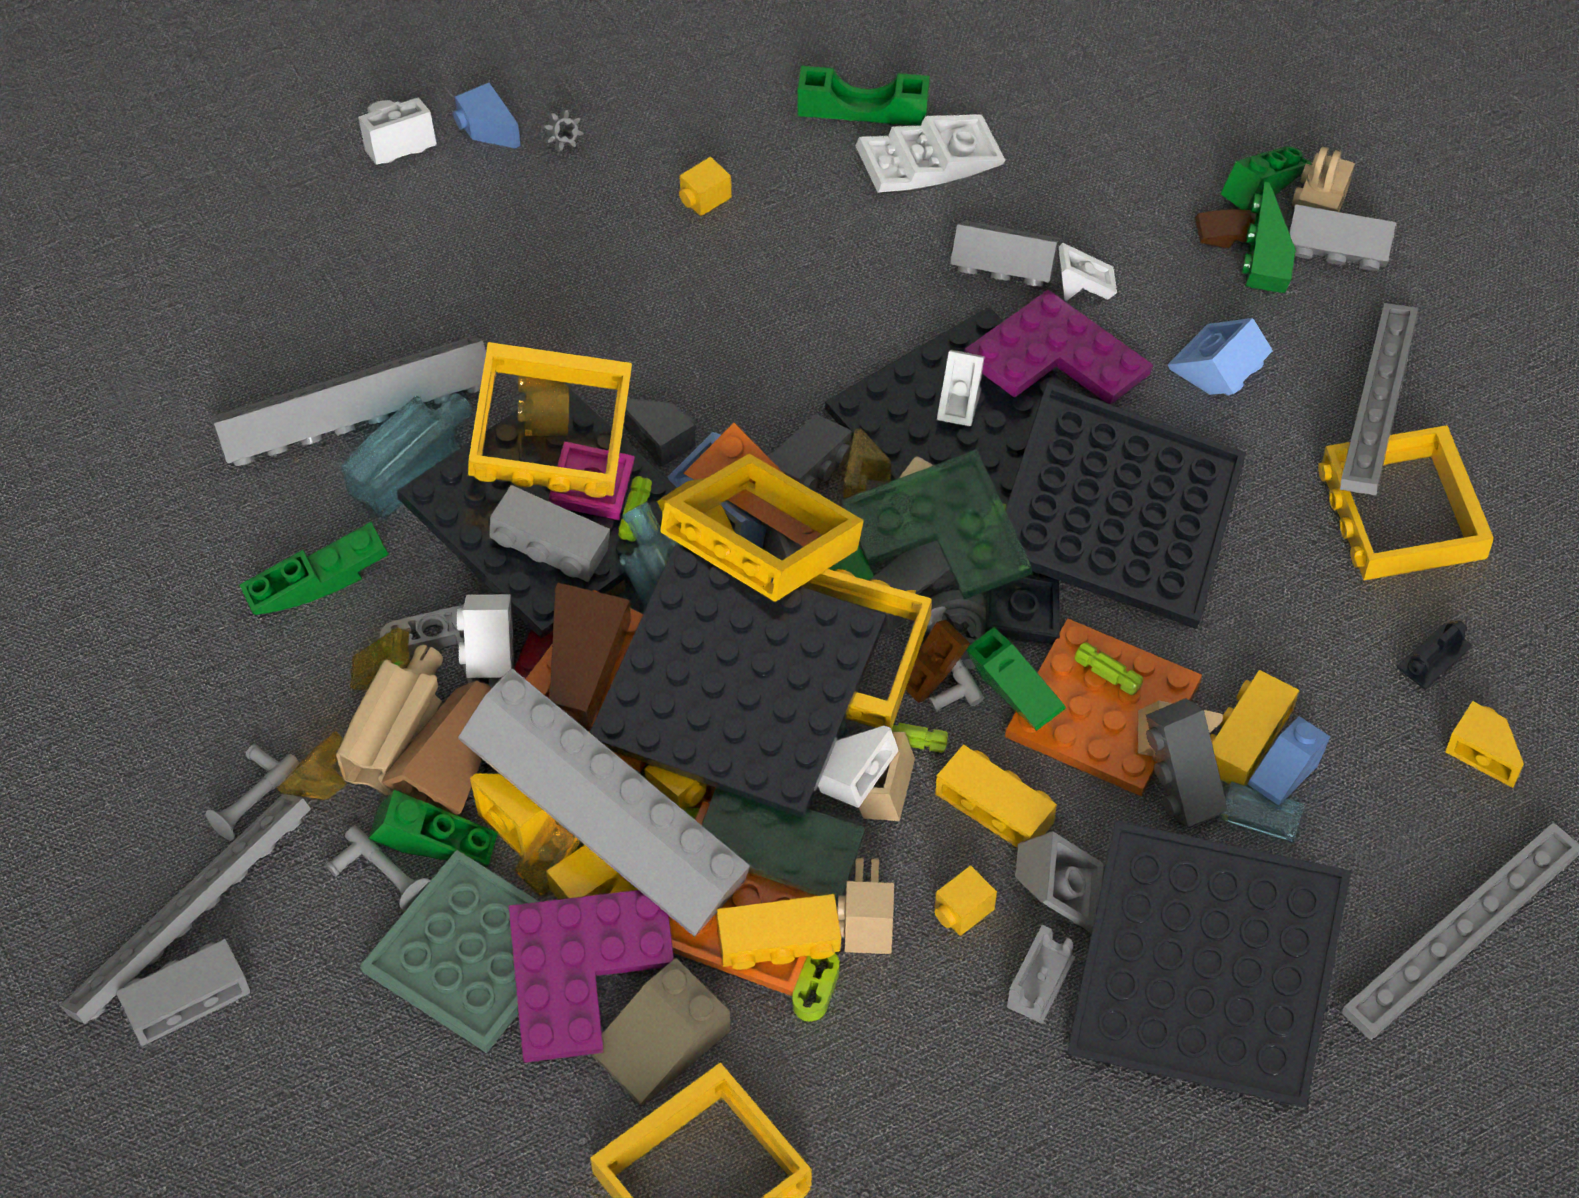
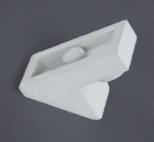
M1065 243L1058 246L1064 301H1068L1082 288L1107 300L1117 293L1113 266Z
M955 350L949 351L937 420L972 426L981 392V387L979 386L985 356Z

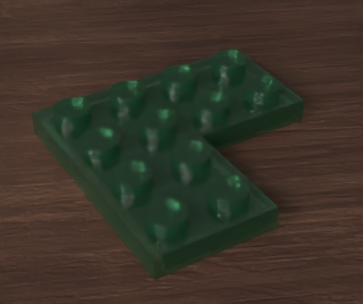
M977 449L842 500L844 509L864 520L859 544L869 566L937 540L964 600L1032 574V566Z
M718 788L714 791L702 824L706 830L750 865L749 873L818 896L834 894L836 902H838V896H843L865 834V827L808 809L805 818H801Z

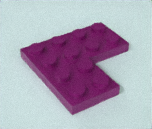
M1050 290L1042 293L964 350L965 353L985 356L982 374L1013 397L1018 396L1055 367H1058L1097 397L1111 405L1149 376L1153 368L1152 363Z
M634 890L509 905L524 1063L604 1053L596 976L664 968L674 960L669 915L642 892Z

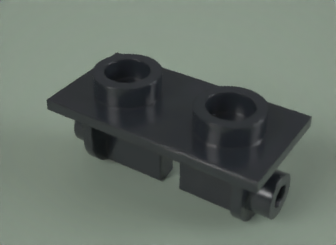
M1460 620L1449 622L1447 625L1444 623L1397 666V669L1426 690L1472 648L1473 645L1465 640L1466 625Z

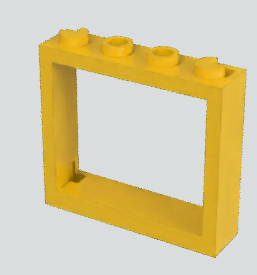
M488 342L468 460V475L475 476V478L484 482H493L497 479L511 481L519 487L539 485L546 486L555 492L574 490L585 492L586 495L596 498L606 495L613 496L632 363ZM496 372L617 390L606 473L483 456Z
M1448 425L1390 435L1383 465L1431 457L1464 538L1374 553L1351 492L1340 490L1350 442L1325 447L1322 463H1318L1319 476L1323 482H1327L1331 508L1337 510L1339 514L1342 537L1344 539L1348 538L1351 546L1352 564L1355 568L1359 567L1363 580L1488 558L1494 537Z
M749 453L665 501L660 532L776 602L857 551L864 520ZM751 478L752 480L756 481V483H751L749 479ZM746 489L819 532L822 536L787 558L780 560L703 513Z
M827 569L803 584L802 587L843 601L915 621L888 700L857 692L846 717L848 720L875 728L887 726L892 730L931 617L932 599L917 595L916 590L903 591L890 587L889 584L881 580L874 579L868 581L855 577L846 570L837 569L833 571Z
M721 1062L590 1157L594 1176L612 1198H633L616 1175L720 1098H723L789 1176L762 1198H804L809 1193L810 1186L812 1185V1169Z

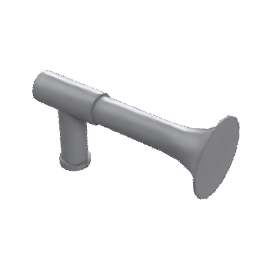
M944 606L931 610V617L926 629L929 634L936 622L942 620L943 614L946 611ZM961 658L951 670L957 685L934 697H929L935 712L940 711L941 708L964 696L970 706H975L985 699Z
M257 744L251 745L246 751V758L257 763L268 773L227 809L218 812L210 809L206 811L207 820L214 830L223 838L230 841L234 840L233 828L240 817L300 767V762L294 755L288 754L279 762L260 749V746Z
M352 826L345 834V838L351 845L332 861H328L325 864L328 870L337 877L339 872L360 855H363L369 862H372L399 889L402 895L399 905L403 911L408 909L430 882L428 878L414 880L407 876L382 852V849L377 844L368 839L369 837L358 826Z

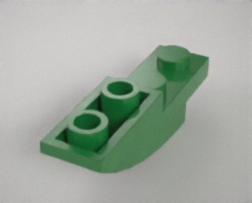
M369 522L307 556L304 550H301L241 583L239 586L254 615L272 613L312 602L346 588L362 579L359 571L388 556L389 553L372 522Z

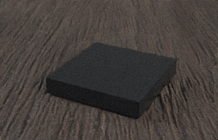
M989 568L986 575L985 633L995 627L1002 635L1008 638L1054 644L1055 640L1060 638L1059 580Z

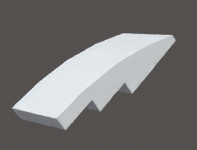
M982 114L925 116L921 126H892L888 136L859 137L856 144L858 153L878 193L939 185L976 175L1001 166L1005 162V158Z

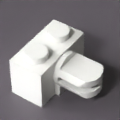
M419 97L402 103L399 101L393 103L391 100L378 101L368 107V114L358 117L365 151L376 165L393 162L396 158L411 153H421L426 148L436 145L431 112Z
M511 594L466 595L464 607L457 609L458 631H464L465 642H459V664H466L467 678H502L511 668L513 669L514 664Z

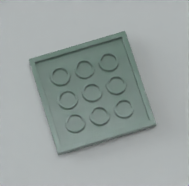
M456 850L360 965L361 970L370 978L488 1053L519 1014L509 905L540 901Z

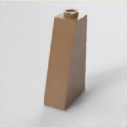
M477 680L456 688L383 776L381 783L392 790H397L452 814L462 813L472 787L470 778L477 773L482 758L460 741L458 737L484 696L492 688Z

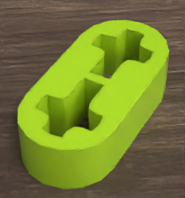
M835 952L833 956L825 959H812L811 956H807L792 995V1008L798 1018L812 1022L819 1020L826 1013L839 977L840 961ZM821 961H826L828 968L823 970L821 979L816 978V966H819ZM811 989L816 990V1003H812L810 1008L805 1007L804 1000L809 998Z

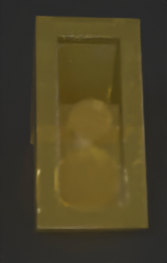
M857 428L854 431L843 486V505L853 507L858 506L860 493L866 494L869 480L891 481V461L862 429Z
M397 627L352 656L350 688L368 690L384 660H390L392 664L398 665L401 669L407 668L410 663V652L408 649L409 632Z
M336 731L331 733L310 751L279 784L277 789L283 794L321 800L329 799L346 785V782L331 766L337 761L335 752L339 749L343 738Z
M549 815L514 871L538 895H544L550 890L546 871L575 852L581 841Z

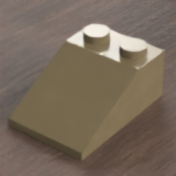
M675 958L645 983L602 1033L604 1053L591 1055L642 1107L731 1031L730 1010Z

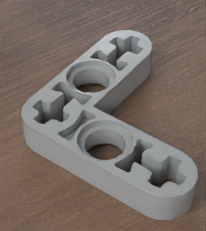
M464 604L387 623L380 632V640L384 652L391 657L398 658L413 655L415 649L420 645H427L428 651L430 647L439 649L457 644L459 650V642H465L464 631H458L457 609L463 608ZM436 624L443 628L442 632L435 637H429L423 633L424 629L430 625ZM413 630L417 632L418 639L416 640L413 639ZM400 635L402 642L394 643L393 636ZM462 664L467 684L476 680L480 682L479 678H467L466 664ZM487 678V680L489 681V686L491 688H493L501 679Z

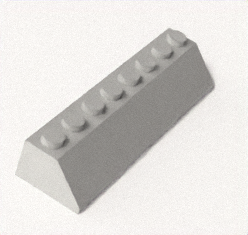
M474 336L466 337L210 416V420L226 463L234 462L235 466L245 465L255 461L254 455L267 451L269 456L277 455L288 451V444L301 441L302 445L312 444L322 440L321 434L333 430L336 435L344 434L355 430L354 424L368 420L369 424H376L389 419L388 413L401 410L402 414L415 412L422 409L421 403L433 399L435 404L447 402L455 398V392L467 389L468 394L479 392L486 349L483 340Z
M512 668L484 696L458 737L460 741L694 937L717 913V909H720L746 880L750 868L748 863Z

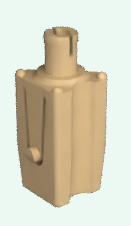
M420 645L415 649L407 668L402 669L398 665L392 664L390 660L383 661L353 715L336 754L345 781L355 785H368L387 796L393 791L381 783L383 776L443 704L442 700L435 695L438 689L435 673L443 662V657L439 651L430 647L427 654H425L428 649L427 645Z

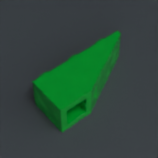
M1285 146L1237 160L1220 194L1240 209L1251 210L1254 193L1260 194L1265 182L1270 183L1276 196L1303 173L1306 164L1311 165L1312 163L1303 157V153L1300 150L1291 146Z
M1265 182L1260 194L1254 193L1251 213L1256 214L1255 223L1249 224L1246 243L1251 244L1250 254L1245 253L1241 273L1247 274L1246 287L1285 294L1292 278L1296 249L1270 183Z
M995 627L966 649L981 678L1036 731L1066 709L1062 701L1016 647Z
M393 790L378 806L368 839L402 853L447 861L458 850L480 865L487 867L489 866L498 832Z

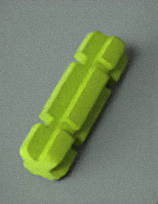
M636 476L632 481L631 492H629L623 512V519H621L618 536L622 540L632 542L638 538L639 527L642 524L648 503L647 499L652 489V481L649 478Z
M1087 642L1080 645L1075 653L1076 662L1086 668L1090 665L1092 667L1091 671L1115 686L1118 683L1121 684L1120 689L1130 695H1134L1140 689L1143 682L1141 675L1133 670L1126 671L1127 667L1102 651L1098 654L1096 652L1097 648Z
M899 723L898 726L893 725L891 730L892 732H905L912 748L924 750L926 746L930 747V751L943 753L946 750L948 743V733L946 731L933 729V732H928L926 727Z

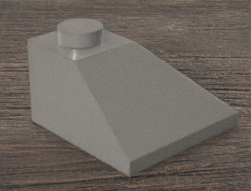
M1054 831L1018 843L1015 878L1042 903L1092 933L1102 887L1103 863Z

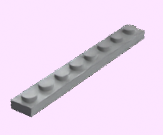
M1384 303L1341 478L1340 490L1377 495L1417 321V307Z
M284 793L60 1004V1007L66 1014L83 1024L99 1017L106 1009V1004L116 995V991L123 989L127 983L134 980L135 976L147 965H151L159 960L164 953V949L175 938L186 934L192 927V922L201 913L213 908L219 902L220 895L231 885L240 882L247 875L248 869L259 858H263L271 853L275 848V843L286 832L294 830L301 824L302 817L311 810L302 797Z
M1553 822L1344 1006L1342 1014L1368 1039L1372 1040L1579 856V843Z

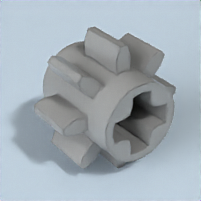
M562 110L560 118L555 113H549V123L541 125V128L546 130L547 133L544 142H556V150L561 151L564 148V143L569 147L575 148L576 143L574 139L576 136L583 135V132L579 131L577 123L581 119L576 117L568 118V110ZM559 124H566L567 128L564 129L565 136H558L557 133L561 130Z

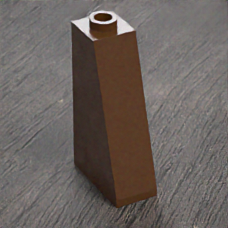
M557 583L555 588L550 700L589 731L631 623L630 600Z

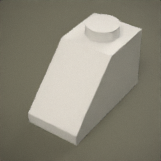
M881 726L837 740L818 784L820 792L859 808L899 751L891 728Z

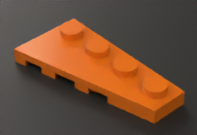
M733 423L684 474L693 480L707 478L749 453L780 472H784L736 423ZM751 478L749 479L751 483H756V481L752 480ZM746 489L727 499L803 547L822 536L819 532Z

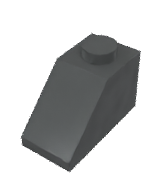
M627 399L624 427L662 467L696 446V424L693 418L687 412L682 413L674 403Z

